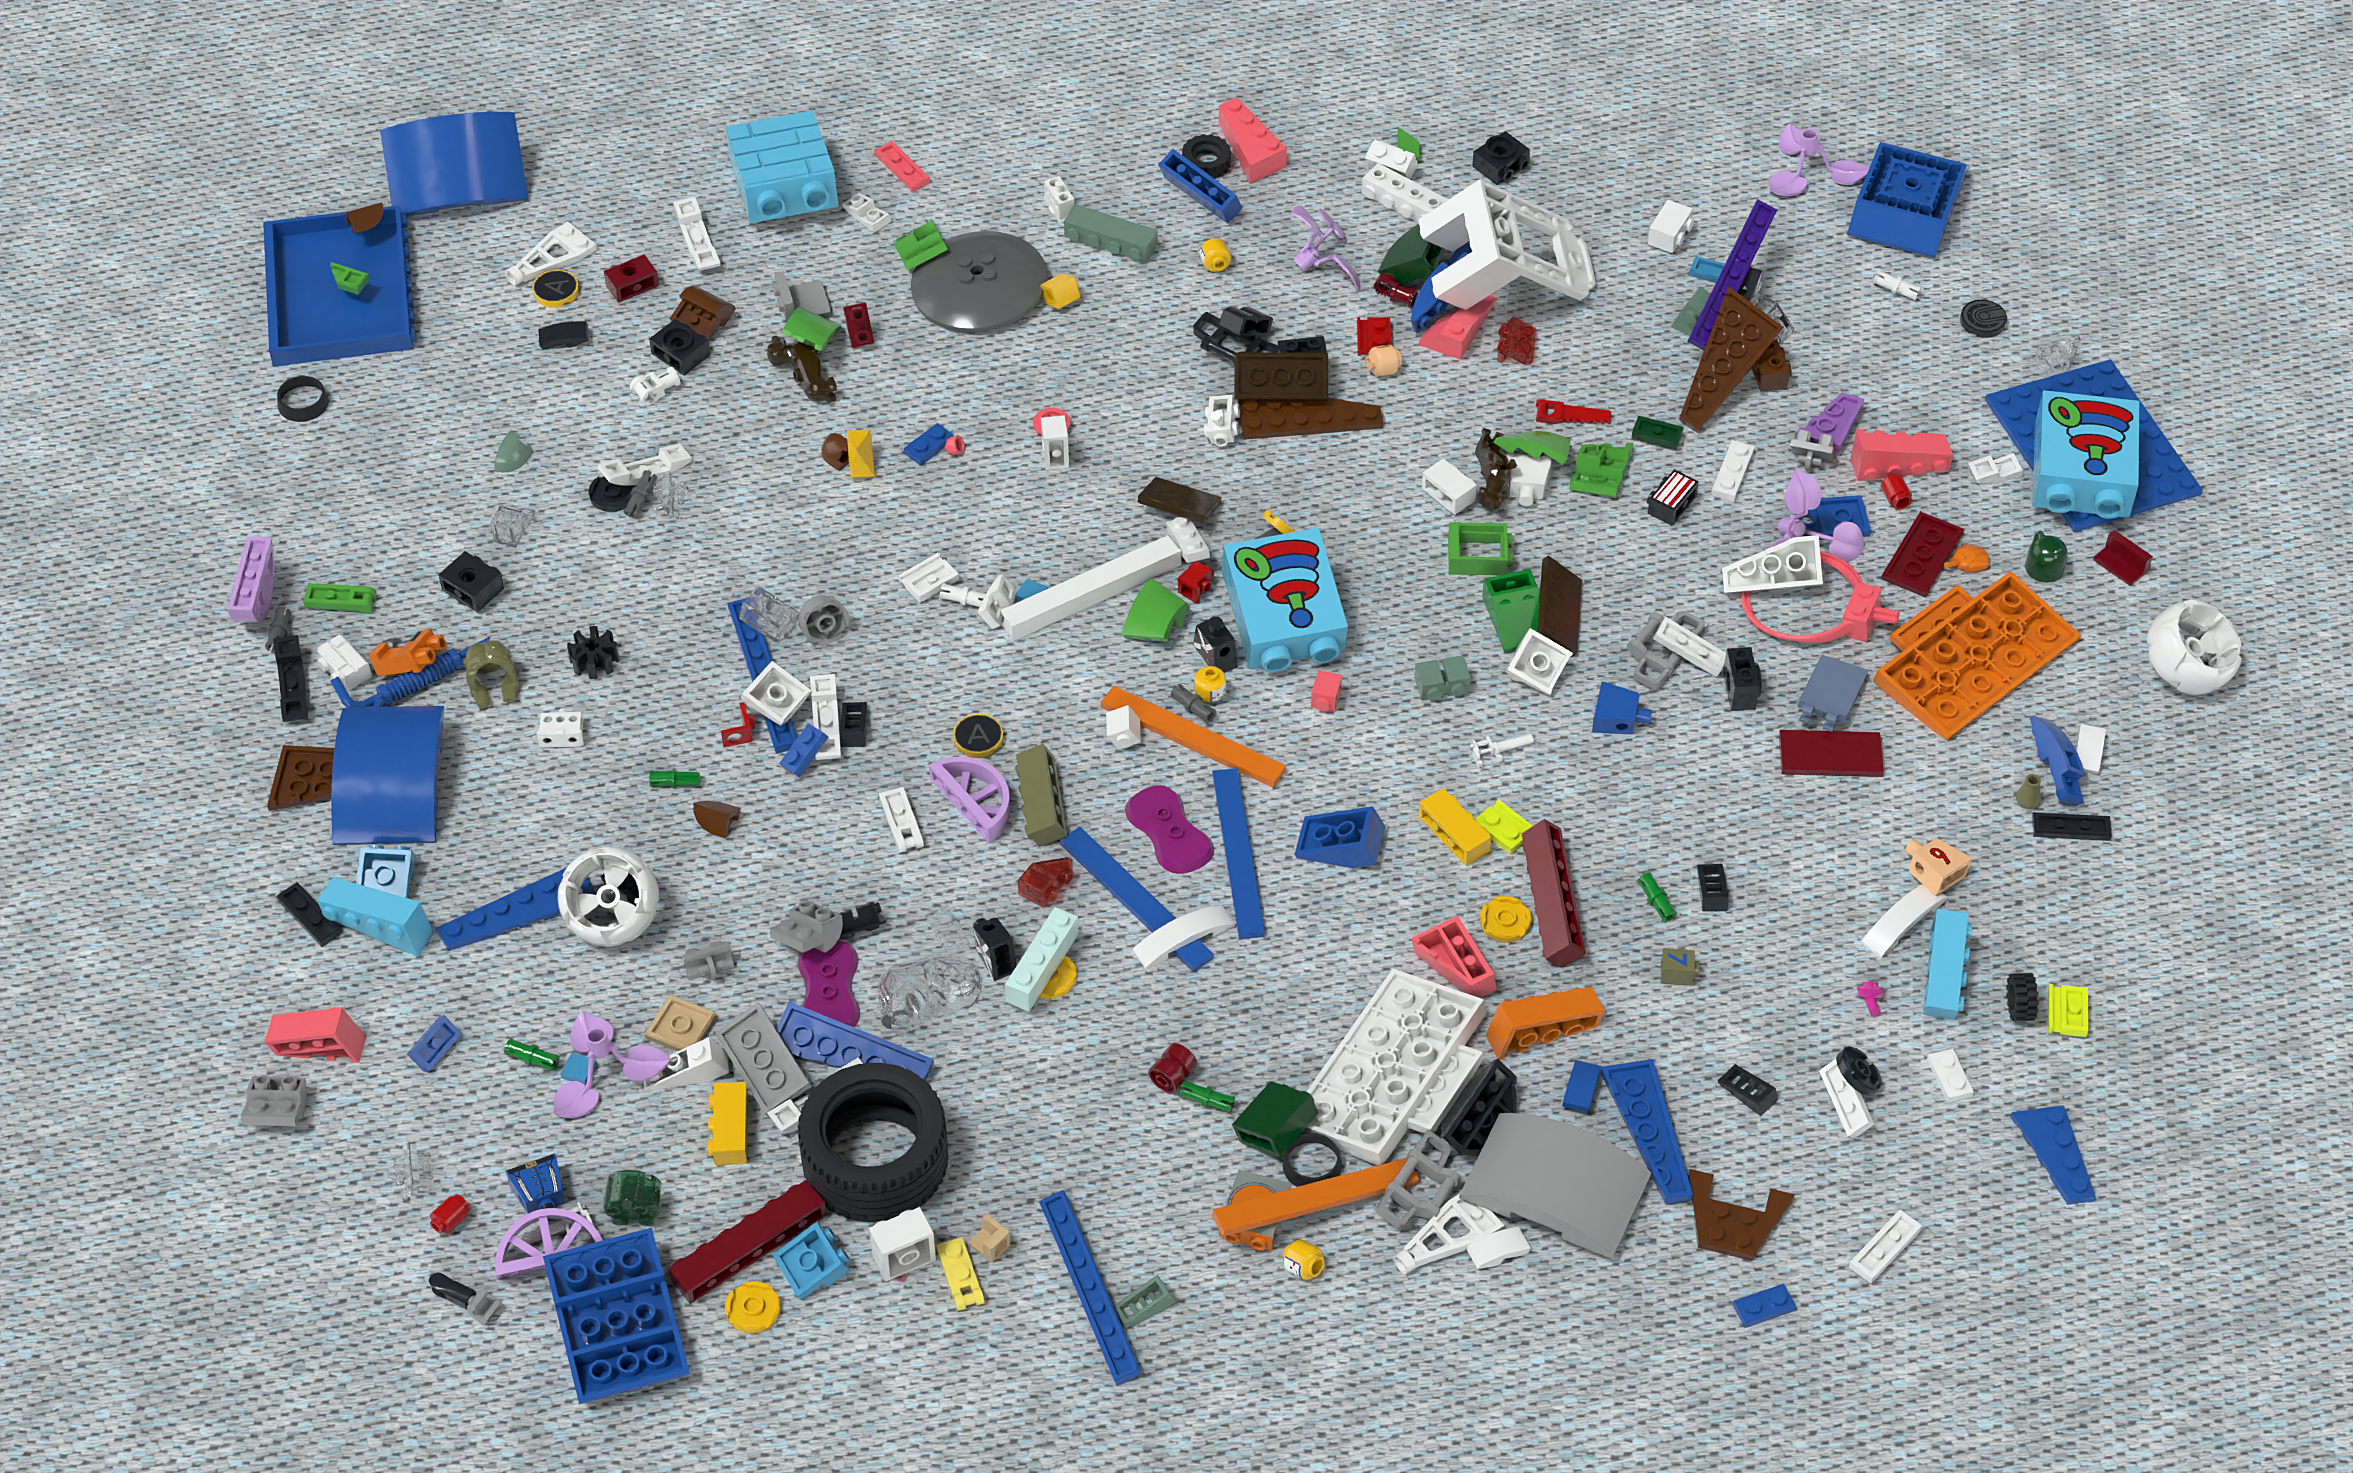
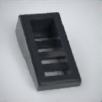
M867 702L842 703L839 730L841 747L866 746ZM848 712H861V714H848Z
M1723 864L1697 865L1702 911H1727L1729 896ZM1704 875H1718V876L1704 877Z
M1736 1064L1718 1079L1719 1085L1759 1116H1762L1778 1101L1774 1086ZM1739 1076L1740 1079L1733 1084L1732 1081ZM1748 1083V1085L1744 1089L1741 1088L1743 1085Z

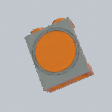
M1238 1169L1226 1206L1291 1189V1183ZM1278 1222L1224 1237L1219 1230V1237L1224 1238L1230 1243L1241 1242L1248 1244L1256 1250L1267 1249L1272 1251Z

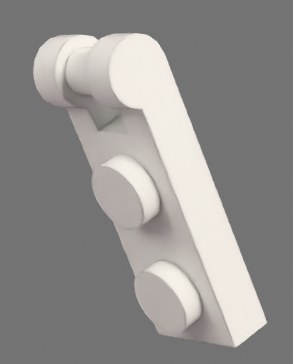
M900 787L879 793V800L895 840L898 853L906 852V849L911 847L916 849L924 847L920 830L904 788ZM910 833L912 835L910 838H903V835Z

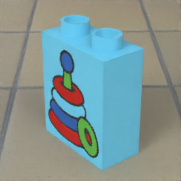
M2043 390L2035 421L2032 507L2048 508L2056 513L2069 511L2092 513L2107 519L2118 516L2129 518L2138 489L2139 401Z
M1319 528L1223 546L1221 571L1249 669L1263 666V669L1267 672H1278L1289 667L1294 660L1311 657V660L1315 663H1326L1337 658L1340 652L1345 651L1348 625Z

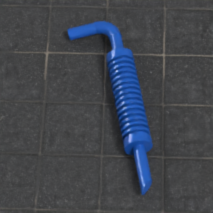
M490 636L479 641L478 643L490 641ZM470 647L460 652L452 648L446 651V653L438 655L436 660L432 664L426 665L420 673H413L411 670L399 675L398 678L395 677L389 680V682H385V685L377 686V694L362 701H355L349 696L339 676L330 680L346 708L373 706L376 699H383L385 701L384 705L387 707L393 704V701L397 702L398 699L401 700L402 697L405 698L407 695H411V692L415 693L420 688H424V685L428 686L433 681L436 682L437 679L440 680L442 677L444 678L446 675L464 667L462 661L466 658V653Z

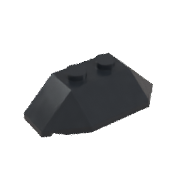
M1498 1058L1467 1084L1441 1122L1442 1138L1460 1155L1479 1156L1499 1114L1516 1113L1517 1096L1515 1085L1517 1084V1076Z

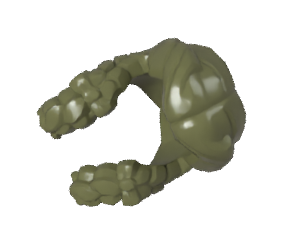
M494 640L475 643L470 646L466 653V658L462 662L466 668V679L470 688V694L474 697L477 706L480 709H485L490 704V697L485 686L481 685L475 678L477 671L490 673L499 670L501 667L506 671L505 678L502 681L503 702L513 703L517 698L516 693L519 688V681L511 661V651L506 649L500 641Z

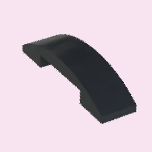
M292 635L274 638L282 721L284 723L308 719L306 683L299 636Z

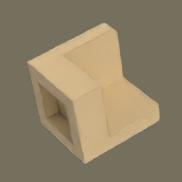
M985 1214L982 1217L983 1228L969 1241V1245L993 1263L1011 1245L1010 1231L988 1214Z

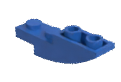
M1464 252V253H1463L1456 261H1454L1452 264L1456 263L1457 261H1459V260L1462 259L1463 257L1467 256L1468 253H1467V252ZM1444 262L1429 276L1416 298L1411 315V323L1415 333H1419L1422 329L1427 328L1438 314L1446 310L1449 304L1435 297L1431 279L1449 267Z
M2034 715L2031 716L2030 721L2038 749L2037 754L2041 762L2050 764V771L2054 779L2056 795L2059 801L2078 806L2084 802L2078 779L2085 776V772L2075 747L2067 735L2052 721Z

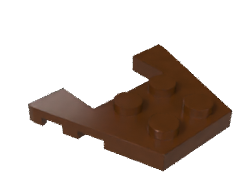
M1690 1169L1688 1179L1693 1193L1691 1202L1693 1204L1698 1248L1752 1261L1776 1224L1782 1219L1785 1211L1793 1203L1795 1194L1770 1188L1766 1209L1763 1212L1710 1199L1709 1194L1714 1174Z

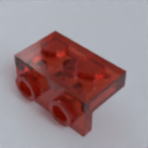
M1513 316L1507 323H1503L1498 331L1500 337L1497 346V362L1503 363L1510 357L1529 366L1533 362L1536 328Z

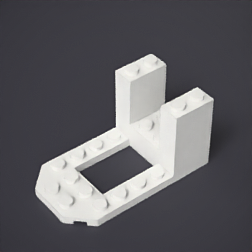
M1478 180L1418 219L1422 239L1453 252L1470 241V247L1473 252L1431 278L1436 298L1464 310L1472 307L1519 276L1531 279L1579 301L1589 294V290L1596 284L1587 244L1581 237L1579 239L1576 238L1571 231L1573 226L1568 219L1485 181ZM1516 221L1551 236L1558 266L1523 251Z

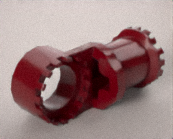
M1387 273L1380 274L1373 285L1375 292L1378 291L1377 294L1381 293L1382 295L1384 293L1385 297H1390L1391 302L1404 303L1410 308H1413L1414 300H1416L1415 297L1419 294L1418 289L1401 286L1392 275ZM1381 282L1387 283V285H1389L1390 288L1385 287L1381 284Z

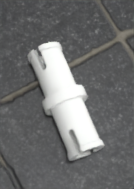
M1878 270V275H1875L1873 281L1874 284L1890 289L1891 293L1895 295L1899 293L1916 301L1921 287L1904 281L1900 276L1894 277Z
M946 583L942 584L941 589L951 593L940 591V599L960 602L962 606L969 604L980 607L982 603L980 599L983 600L986 593L970 590V587L964 586V588L947 585Z

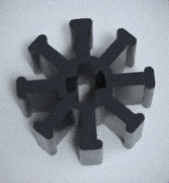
M590 626V638L582 635L580 630L576 631L573 634L575 644L568 642L567 650L570 663L573 664L574 672L577 675H581V672L587 669L589 679H597V667H601L609 675L614 671L612 661L618 663L620 657L613 633L610 630H606L599 637L598 627Z

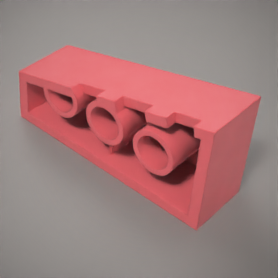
M1237 97L1219 105L1218 124L1226 140L1230 143L1235 157L1237 156L1249 184L1286 167L1287 148Z
M1856 429L1850 461L1857 481H1873L1885 478L1890 474L1905 476L1930 472L1941 473L1950 470L1953 453L1946 434L1916 433L1914 436L1907 435L1906 432L1900 431L1893 435L1885 434L1883 430L1865 433L1864 429Z

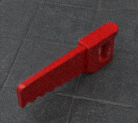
M1543 399L1536 401V422L1558 424L1565 421L1566 423L1586 422L1589 424L1593 422L1597 424L1600 422L1604 424L1606 422L1610 424V410L1564 405V402ZM1547 409H1554L1552 414L1546 415Z

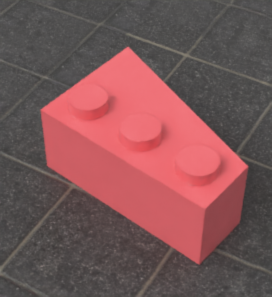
M1458 915L1411 938L1414 953L1461 992L1482 998L1497 990L1493 971Z

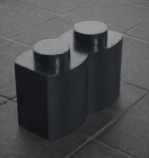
M1231 306L1223 309L1219 325L1242 337H1250L1252 335L1265 337L1270 333L1273 318L1251 307L1238 309Z

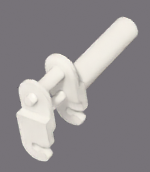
M1530 733L1496 743L1487 735L1485 737L1486 740L1475 742L1474 739L1471 740L1470 748H1473L1472 755L1478 768L1483 766L1480 754L1491 752V754L1495 755L1498 762H1502V755H1499L1500 752L1531 744L1534 740ZM1484 745L1488 746V748L1484 750H1479L1478 748Z
M577 1202V1207L569 1210L574 1213L580 1212L581 1216L593 1225L584 1205L581 1206ZM561 1219L550 1224V1235L552 1236L564 1230L568 1233L569 1228H571L570 1224H573V1222ZM541 1229L522 1235L524 1242L531 1244L541 1240Z

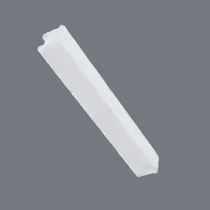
M1167 535L1002 609L1001 614L1004 617V622L1001 624L1013 642L1142 584L1150 578L1153 579L1181 566L1180 548L1178 549Z

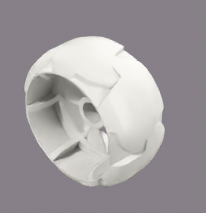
M2198 600L2175 603L2154 619L2147 633L2148 654L2154 669L2161 678L2183 693L2203 695L2213 690H2218L2234 677L2241 665L2242 658L2239 656L2241 641L2237 630L2230 620L2221 614L2217 608L2208 603ZM2180 629L2188 632L2192 637L2185 639ZM2204 653L2208 657L2209 666L2204 665L2200 659Z
M603 846V848L591 849L579 855L564 871L562 882L558 888V907L565 924L581 939L604 947L619 946L640 936L653 921L657 902L659 901L657 880L650 867L633 852L615 846ZM599 868L604 870L606 885L598 890L597 895L582 893L583 890L580 887L587 876ZM628 873L634 877L638 885L639 898H635L634 902L637 906L628 903L627 896L617 889ZM600 904L607 911L616 915L619 925L613 923L609 924V927H600L592 924L584 916Z

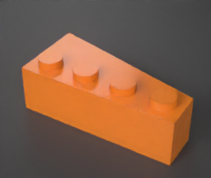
M1592 986L1574 988L1564 992H1552L1536 997L1529 996L1525 999L1514 1001L1507 1000L1499 1003L1485 1036L1496 1057L1500 1060L1507 1057L1506 1052L1517 1049L1518 1053L1529 1050L1528 1046L1533 1043L1542 1041L1544 1045L1553 1042L1562 1033H1564L1565 1037L1598 1027L1605 1010Z

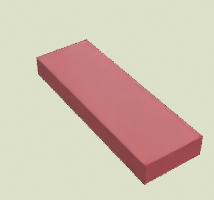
M893 141L874 150V155L912 192L931 183L930 177Z

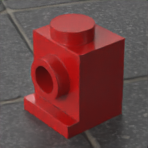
M1195 561L1178 577V593L1197 604L1200 601V595L1208 592L1211 588V578L1214 577L1213 570L1209 566Z

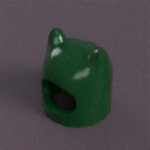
M2041 530L2036 532L2029 546L2025 562L2027 574L2031 578L2045 583L2055 582L2060 579L2064 574L2068 559L2066 544L2055 536L2044 535Z

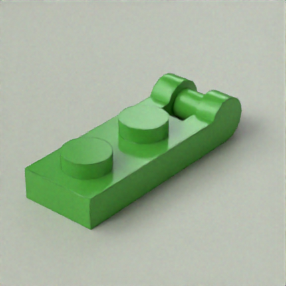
M308 583L303 603L305 608L350 610L370 614L373 609L372 601L375 600L377 591L369 586Z

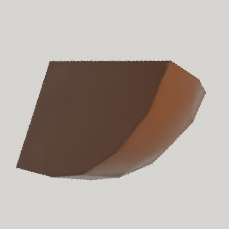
M380 202L347 212L344 218L347 225L352 226V233L366 231L376 226L382 218L383 204Z
M830 433L822 444L821 454L823 460L838 471H841L849 464L847 438L837 433Z
M717 801L693 803V813L699 825L707 832L723 838L730 834V824L733 819L738 821L741 808Z

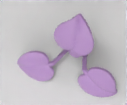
M1789 123L1781 134L1779 147L1782 152L1789 155L1801 152L1798 169L1795 174L1789 171L1775 173L1769 180V188L1771 192L1780 196H1794L1803 192L1807 187V180L1799 176L1804 156H1813L1818 150L1828 171L1832 172L1831 179L1838 184L1852 185L1866 177L1870 167L1848 160L1836 161L1832 167L1823 150V144L1819 143L1818 131L1815 129L1800 130Z
M1302 206L1295 207L1291 215L1304 221L1314 231L1305 247L1301 249L1302 251L1294 257L1295 262L1306 272L1314 264L1319 266L1328 260H1335L1350 276L1357 291L1359 289L1358 275L1341 256L1332 254L1322 259L1318 258L1321 253L1317 248L1333 231L1339 238L1343 239L1345 237L1342 228L1333 221L1328 213L1320 208L1318 209V214L1330 227L1323 235L1313 217ZM1317 235L1321 237L1315 245H1311Z
M1793 470L1791 481L1785 493V505L1790 512L1796 515L1791 514L1790 517H1784L1780 520L1778 530L1784 537L1774 541L1771 547L1794 537H1801L1804 534L1811 536L1819 535V538L1832 541L1828 549L1829 554L1835 555L1846 562L1857 558L1863 551L1864 540L1862 532L1856 524L1848 521L1838 524L1834 529L1833 537L1807 530L1803 521L1798 519L1806 516L1808 509L1813 510L1819 506L1821 488L1817 481L1809 474Z
M582 1010L572 1027L570 1042L576 1052L581 1054L588 1053L587 1083L584 1085L577 1081H571L563 1084L554 1096V1114L563 1118H577L590 1113L596 1107L599 1101V1094L596 1090L590 1089L593 1079L594 1058H604L612 1051L621 1063H625L623 1066L624 1075L628 1079L637 1082L647 1081L655 1077L669 1064L670 1059L663 1051L647 1045L631 1047L627 1051L626 1058L623 1057L615 1048L614 1043H610L614 1036L612 1025L608 1021L592 1016Z

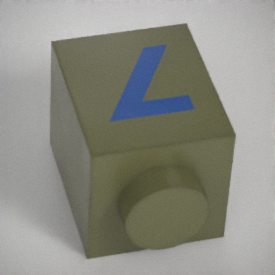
M1663 948L1661 984L1692 986L1694 976H1699V961H1695V950Z

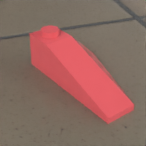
M1489 295L1467 310L1455 306L1427 328L1418 345L1461 360L1497 301V297Z

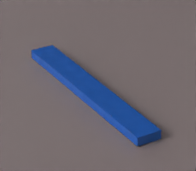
M749 597L728 602L727 605L753 682L771 663L772 659L752 599ZM763 715L775 753L788 751L798 738L792 719L790 718L785 724L780 726Z
M1238 769L1212 770L1238 938L1241 940L1265 937Z
M1080 826L1069 833L1067 837L1060 839V845L1152 933L1177 919ZM1199 939L1172 951L1193 973L1213 959V953Z
M1061 1190L1040 1200L1041 1208L1115 1384L1118 1386L1142 1375L1065 1191Z

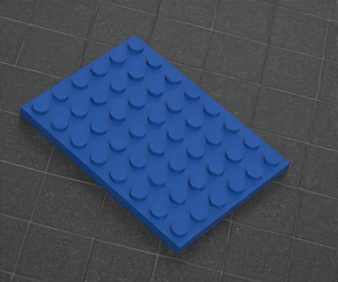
M2111 359L1990 393L1985 397L1986 403L2032 471L2034 470L2035 421L2043 390L2139 401L2138 489L2130 516L2202 494L2203 489ZM2075 511L2061 513L2074 533L2126 518L2118 516L2107 519L2097 514Z

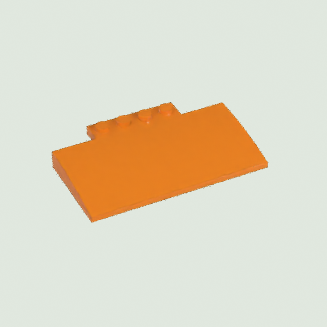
M2009 571L1975 598H1972L1957 584L1890 635L1889 640L1902 652L1877 670L1873 682L1931 730L1948 741L2077 642L2082 635L2012 571Z

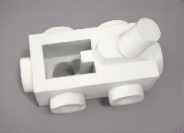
M1233 395L1209 397V407H1205V416L1208 424H1204L1205 438H1209L1211 444L1223 447L1229 442H1234V436L1239 435V425L1235 418H1240L1239 404H1235Z

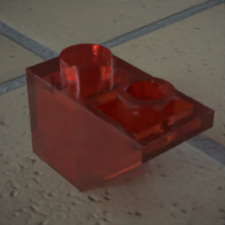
M1065 857L1032 863L1018 879V895L1045 908L1049 902L1056 900L1061 887L1071 882L1074 876L1073 859Z

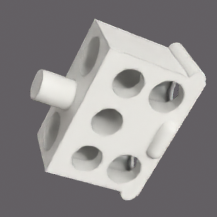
M1060 176L1044 181V199L1049 206L1050 212L1056 216L1061 224L1064 223L1075 204L1073 196Z
M560 709L559 712L541 713L539 731L536 732L539 747L583 746L581 712H567L566 709ZM573 718L577 719L575 722L570 721ZM574 737L577 740L571 741L570 738ZM550 738L551 741L546 742L545 739Z

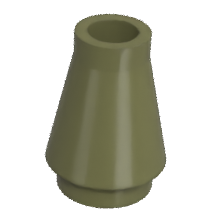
M2027 775L2024 783L2016 793V800L2023 808L2032 809L2041 802V779L2038 775Z

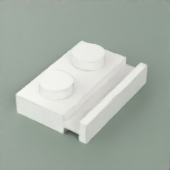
M939 553L899 575V582L905 585L908 592L919 603L943 590L941 589L943 583L951 585L959 580V574L945 559L942 560Z

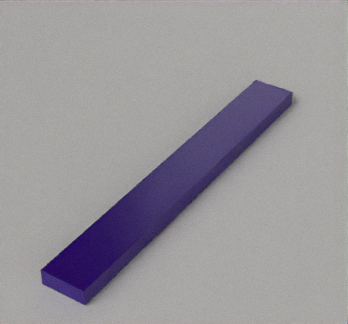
M1759 199L1754 203L1687 340L1690 344L1705 350L1726 290L1729 286L1738 292L1777 212V209Z

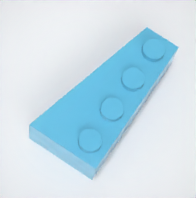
M334 877L317 899L322 914L327 919L336 921L417 957L434 934L419 901Z
M1943 909L1936 910L1930 928L1931 940L1928 954H1931V956H1929L1926 974L1929 977V981L1927 980L1925 986L1923 1015L1955 1019L1958 1011H1963L1964 996H1960L1961 987H1965L1967 972L1963 971V962L1968 963L1970 947H1965L1966 938L1970 939L1972 932V923H1968L1969 913Z

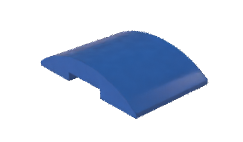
M473 112L444 115L410 121L380 130L391 205H400L401 214L414 216L439 212L438 210L478 204L485 206L528 200L515 112Z
M444 706L355 707L342 709L336 734L332 772L331 821L333 845L436 842L439 799L437 785L439 755L442 752Z
M652 1228L543 1256L579 1404L690 1375Z

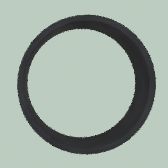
M310 376L293 377L285 381L278 389V411L284 418L290 421H310L325 412L329 404V397L323 384L318 379ZM310 386L322 391L318 401L305 408H291L281 401L287 392L297 387Z
M1316 1133L1300 1135L1286 1150L1283 1159V1172L1288 1181L1296 1187L1337 1177L1341 1174L1342 1163L1336 1144L1324 1135ZM1318 1143L1330 1148L1337 1156V1161L1329 1173L1320 1177H1306L1297 1173L1291 1167L1288 1155L1299 1145Z

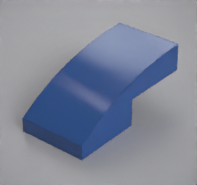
M1575 1060L1565 1092L1563 1107L1589 1112L1600 1076L1601 1066Z

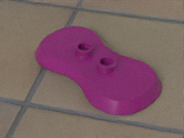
M1163 785L1151 786L1136 793L1127 801L1125 806L1127 819L1133 826L1150 838L1154 846L1156 859L1165 870L1175 874H1185L1205 866L1213 858L1214 845L1212 840L1190 823L1186 817L1182 799L1169 787Z
M838 940L825 953L815 948L804 953L801 952L798 958V969L806 986L805 998L801 1006L855 1027L860 1019V1007L853 994L852 981L858 968L859 957L853 946Z

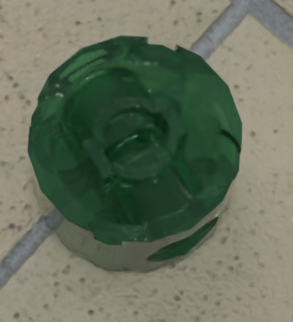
M638 1170L614 1172L613 1178L610 1175L607 1178L603 1205L604 1212L612 1218L614 1225L626 1226L628 1221H637L644 1226L654 1225L659 1210L662 1189L661 1181L654 1175H651V1179L646 1178L645 1172Z

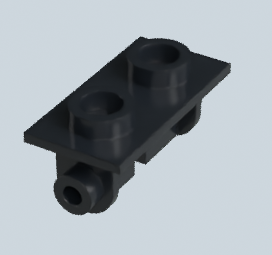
M872 901L855 907L857 917H853L851 909L838 913L842 915L843 922L839 939L852 938L857 932L863 930L872 931L879 928L881 924L886 923V920L880 914L882 911L879 902L873 903Z

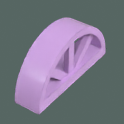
M247 537L227 609L231 619L235 622L261 623L268 615L273 596L275 576L274 549L271 537Z
M950 757L929 765L930 780L988 843L994 841L1003 832L1010 817L1009 789L1002 774L992 765L970 757ZM962 776L960 784L953 777ZM970 777L980 779L989 784V786L972 796L967 793ZM996 791L1002 799L1000 808L979 806L977 804Z
M559 1208L533 1211L517 1220L504 1234L496 1253V1276L499 1279L545 1269L543 1256L572 1249L568 1247L581 1228L585 1229L595 1242L602 1241V1237L588 1220L572 1211ZM547 1219H563L573 1222L574 1224L556 1251H553ZM539 1221L545 1254L518 1238L517 1235L527 1226ZM510 1244L531 1256L505 1262Z

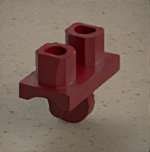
M866 302L844 306L843 311L851 348L873 344L874 338Z

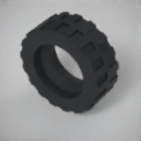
M1212 134L1196 135L1192 139L1187 140V143L1183 145L1182 156L1214 179L1222 177L1224 173L1228 172V168L1231 166V150L1227 141L1221 139V137L1213 136ZM1204 152L1217 155V159L1211 162H1202L1195 157L1197 154Z

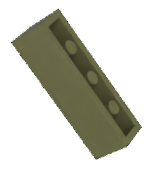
M1044 744L1016 754L1018 765L1015 766L1021 783L1018 789L1024 802L1021 808L1027 825H1025L1027 837L1030 840L1033 839L1038 846H1044L1067 837L1054 755Z

